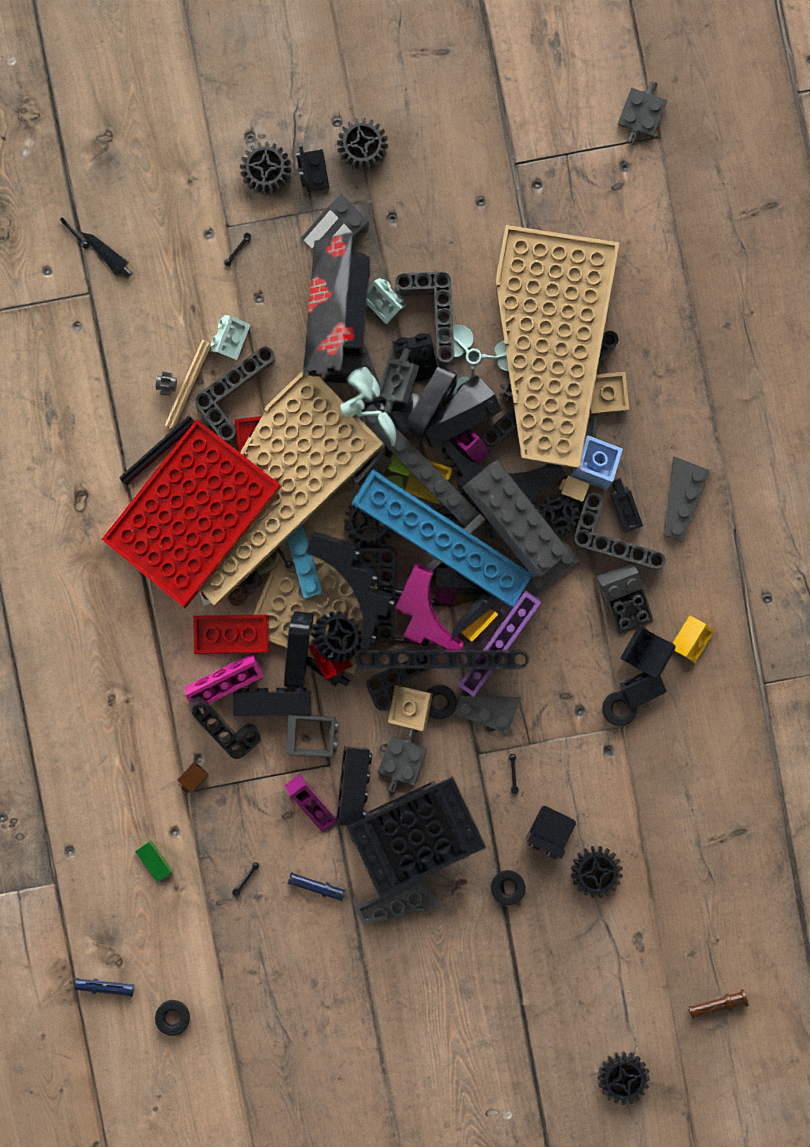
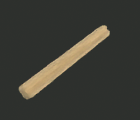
M202 340L165 423V426L173 430L176 427L211 348V344L205 340Z

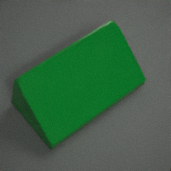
M151 840L135 851L156 882H159L173 872Z

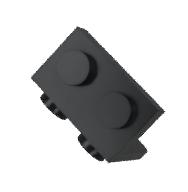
M419 333L410 338L402 337L392 342L396 359H400L403 348L411 350L408 362L419 366L414 382L432 378L437 369V362L430 333Z
M638 625L620 659L654 678H659L676 649V645Z
M543 805L526 837L527 842H529L528 846L538 851L541 848L547 851L546 855L554 859L557 857L562 859L565 854L564 847L576 825V821Z

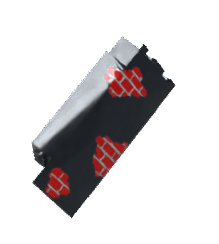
M352 232L314 241L303 376L322 377L324 382L352 384L349 382L352 374L362 367L368 277H370V256H366L364 253L351 255Z

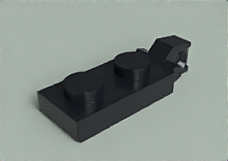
M621 478L613 480L612 484L615 491L611 492L612 499L624 533L642 527L643 524L631 490H629L628 486L623 487Z

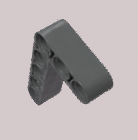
M446 272L399 274L395 280V289L401 296L434 295L437 363L445 368L450 367L454 362L450 275ZM440 280H444L447 282V284L445 286L438 285V282ZM425 281L428 285L422 287L418 283ZM401 282H407L409 285L407 287H401L399 284ZM443 298L446 299L448 302L446 304H440L438 300ZM446 317L449 321L442 323L439 321V318ZM442 335H447L450 339L448 341H442L440 337ZM442 354H448L450 355V359L443 360L440 356Z
M265 346L258 349L200 392L195 398V404L218 436L226 442H231L236 438V429L218 404L274 363L275 354L270 347ZM263 352L271 353V358L268 361L261 359ZM254 363L256 365L255 370L247 372V364ZM234 374L240 376V381L237 384H233L230 381ZM218 386H224L225 392L222 395H216L215 389ZM203 397L209 398V404L206 407L200 406V400ZM215 412L221 415V419L218 422H212L211 416ZM225 428L232 429V435L228 438L223 437L222 432Z
M591 493L585 497L573 535V542L577 547L651 569H659L665 565L666 559L661 552L594 533L603 500L597 493ZM590 497H595L598 500L596 507L589 505L588 500ZM585 515L592 517L593 521L590 526L583 523ZM580 533L587 536L585 544H580L577 540ZM598 539L605 541V548L602 550L596 547ZM617 544L622 545L624 548V552L621 555H617L614 551ZM635 550L641 551L642 558L640 560L633 558ZM654 555L660 558L658 566L653 565L651 562V558Z

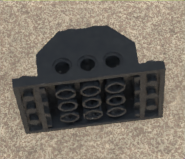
M453 776L437 784L435 780L366 812L365 818L347 826L380 898L487 848Z

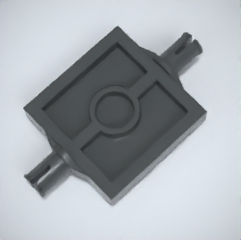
M650 81L647 91L631 88L618 121V126L627 128L631 132L627 141L629 144L632 141L631 145H635L638 135H647L654 138L666 107L667 100L654 94L658 85L656 82L653 85L654 81Z
M403 348L400 359H388L380 383L379 396L387 400L384 412L391 413L396 402L408 403L419 366L408 362L411 352L409 349Z
M410 728L407 739L391 736L378 770L379 773L387 775L392 779L388 788L389 791L396 792L399 782L415 785L427 749L418 746L414 742L418 732Z

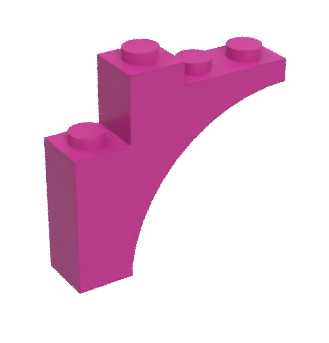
M416 563L395 607L404 615H412L404 636L412 643L418 642L421 644L425 637L428 642L434 645L440 644L446 650H461L464 641L457 637L450 641L452 633L440 622L433 609L430 597V582L434 570Z

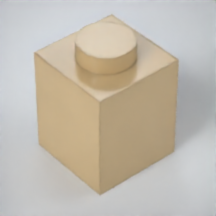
M567 476L566 479L562 478L558 489L561 490L560 494H563V496L583 502L590 484Z

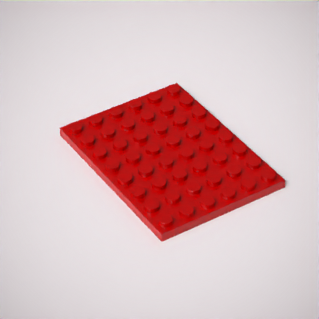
M196 419L101 540L182 607L187 608L281 489L282 485Z

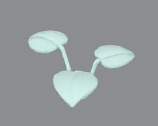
M453 325L454 357H460L464 351L467 353L466 359L471 365V378L475 376V367L481 365L484 358L498 359V366L502 370L509 372L505 341H501L495 346L497 356L481 354L478 349H467L472 346L474 341L472 331L463 325ZM442 335V341L450 339L447 335ZM461 377L457 380L453 396L457 393L459 386L470 378Z
M363 367L362 370L355 371L349 380L362 394L341 404L342 413L346 418L356 414L358 417L378 415L379 421L390 439L391 447H393L396 442V429L388 414L381 411L362 412L364 404L361 399L365 397L368 401H371L373 396L375 398L380 396V387L377 380L367 367Z

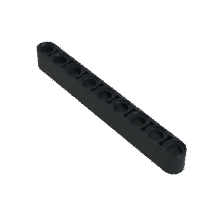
M606 331L603 334L599 360L618 344L619 338L614 331ZM605 336H611L614 343L607 345L604 341ZM514 407L483 433L482 441L486 446L493 447L517 428ZM502 421H508L511 424V428L505 431L500 427ZM486 434H495L496 441L489 443L486 440Z
M368 649L357 653L355 662L360 668L523 669L529 662V655L524 650ZM362 654L369 656V663L365 664L361 661L360 657ZM381 654L388 655L389 662L387 664L380 661ZM400 654L407 655V664H402L399 661ZM419 654L427 656L428 662L426 664H421L418 661ZM444 654L447 657V663L440 664L437 656ZM483 654L486 657V663H477L476 656ZM518 654L523 655L526 660L525 663L517 664L515 656ZM457 655H465L467 662L465 664L458 663ZM496 655H504L506 662L498 664L495 660Z

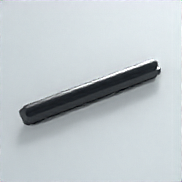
M190 416L184 419L119 477L122 483L125 485L129 484L187 432L195 422L194 419Z

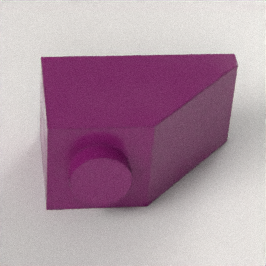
M471 429L451 438L476 464L490 452L480 437Z

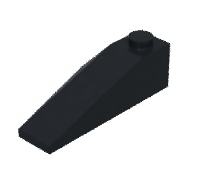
M478 375L461 384L457 389V393L452 399L449 398L446 402L447 405L440 413L436 414L425 433L431 447L441 444L489 420L502 411L496 395Z
M411 393L408 403L396 402L391 413H387L399 432L412 433L405 429V424L422 394ZM387 400L363 403L364 409H362V412L370 404H373L379 411L384 413L383 410Z
M436 568L435 606H458L476 600L481 593L485 596L489 594L451 568Z

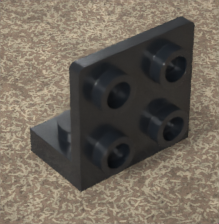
M299 146L300 152H296L299 168H303V171H299L302 187H306L307 192L330 188L323 149L304 152L303 146Z

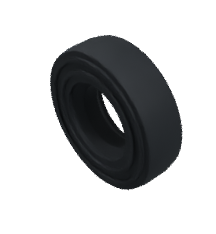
M435 685L426 691L433 693L432 700L436 695H443L447 699L446 707L441 710L434 708L431 701L430 717L440 720L446 719L454 713L457 706V698L449 687Z
M617 691L605 698L602 712L609 723L615 726H624L633 721L637 713V707L632 708L626 694ZM622 701L626 704L627 711L623 716H616L613 713L612 707L615 702Z
M501 871L492 880V895L496 901L503 905H514L525 894V882L521 875L515 871ZM510 880L515 883L516 889L513 894L505 895L502 893L501 885L504 881Z
M169 1000L162 1003L155 1014L157 1028L163 1034L169 1036L182 1033L190 1021L188 1008L177 1000ZM168 1011H176L179 1014L180 1020L177 1024L170 1025L166 1022L165 1015Z

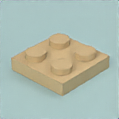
M626 372L596 374L590 414L629 410Z
M395 685L388 723L426 731L433 693Z

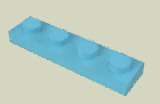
M302 524L287 540L303 597L308 598L322 594L323 591L313 556L306 554L309 542L304 524Z

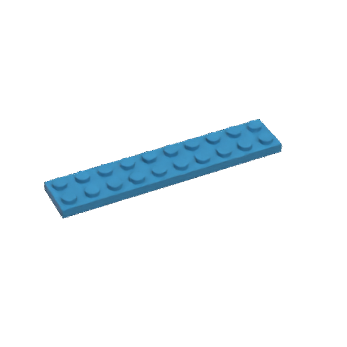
M374 470L370 472L351 503L510 607L515 606L532 577L530 572Z

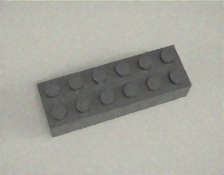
M499 461L489 464L462 487L533 578L542 576L569 552Z

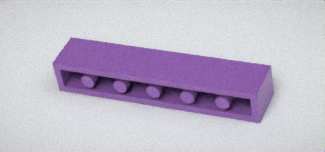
M526 590L484 650H508L542 601ZM480 654L476 660L477 663H486V657ZM502 654L496 655L495 660L497 663L503 657ZM469 669L458 686L474 697L493 669Z

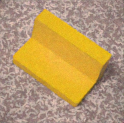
M490 609L461 633L472 642L498 614L493 609Z
M689 616L673 642L676 645L674 651L696 663L715 630L698 619Z

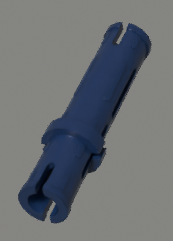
M291 872L290 878L297 879V881L289 879L287 884L322 894V897L328 896L341 902L343 901L344 896L337 895L336 893L345 895V889L331 886L328 882L325 884Z
M76 978L75 991L133 997L134 984L98 981L96 978L94 980Z

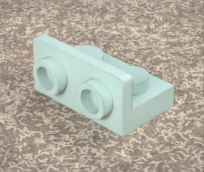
M379 278L373 281L367 289L366 304L385 324L389 323L406 306L403 297L395 293L391 289L390 284L384 279Z
M224 315L218 323L219 330L217 335L211 341V351L237 360L251 324L235 317Z

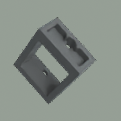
M289 715L286 754L332 757L333 752H337L338 741H334V733H338L339 722L335 721L336 717ZM297 720L330 722L328 750L295 748Z

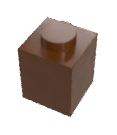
M193 762L178 778L180 782L178 785L185 792L190 791L192 793L209 774L199 764Z

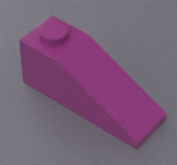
M298 774L285 785L290 797L322 833L336 823L335 816L301 774Z

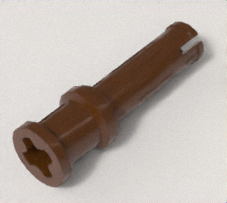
M744 989L739 993L731 995L727 993L723 996L724 998L689 1006L692 1019L725 1009L733 1011V1008L744 1005L748 1007L749 1004ZM716 1005V1007H712V1008H708V1009H705V1010H701V1009H703V1008H707V1007H711V1006Z

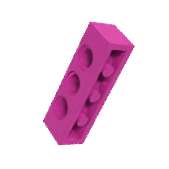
M251 653L185 686V696L189 703L194 697L199 696L210 704L262 678V667L254 653Z

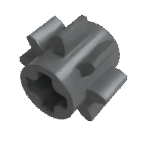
M162 371V376L157 375L156 390H160L161 395H171V391L176 392L177 377H172V372Z
M508 378L506 379V385H500L504 389L500 395L506 396V402L509 398H513L511 392L507 393L508 386L511 385Z

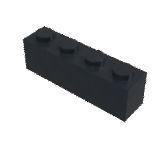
M287 687L276 688V691H269V688H257V691H249V688H240L238 691L233 692V716L311 715V691H307V687L295 688V691H288Z
M344 746L336 823L339 825L348 826L365 818L366 810H364V803H367L368 800L366 783L368 784L370 781L368 764L372 762V753L367 748Z

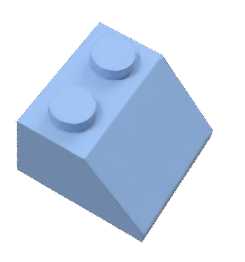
M587 435L584 441L580 469L573 468L571 477L607 490L613 483L623 449Z

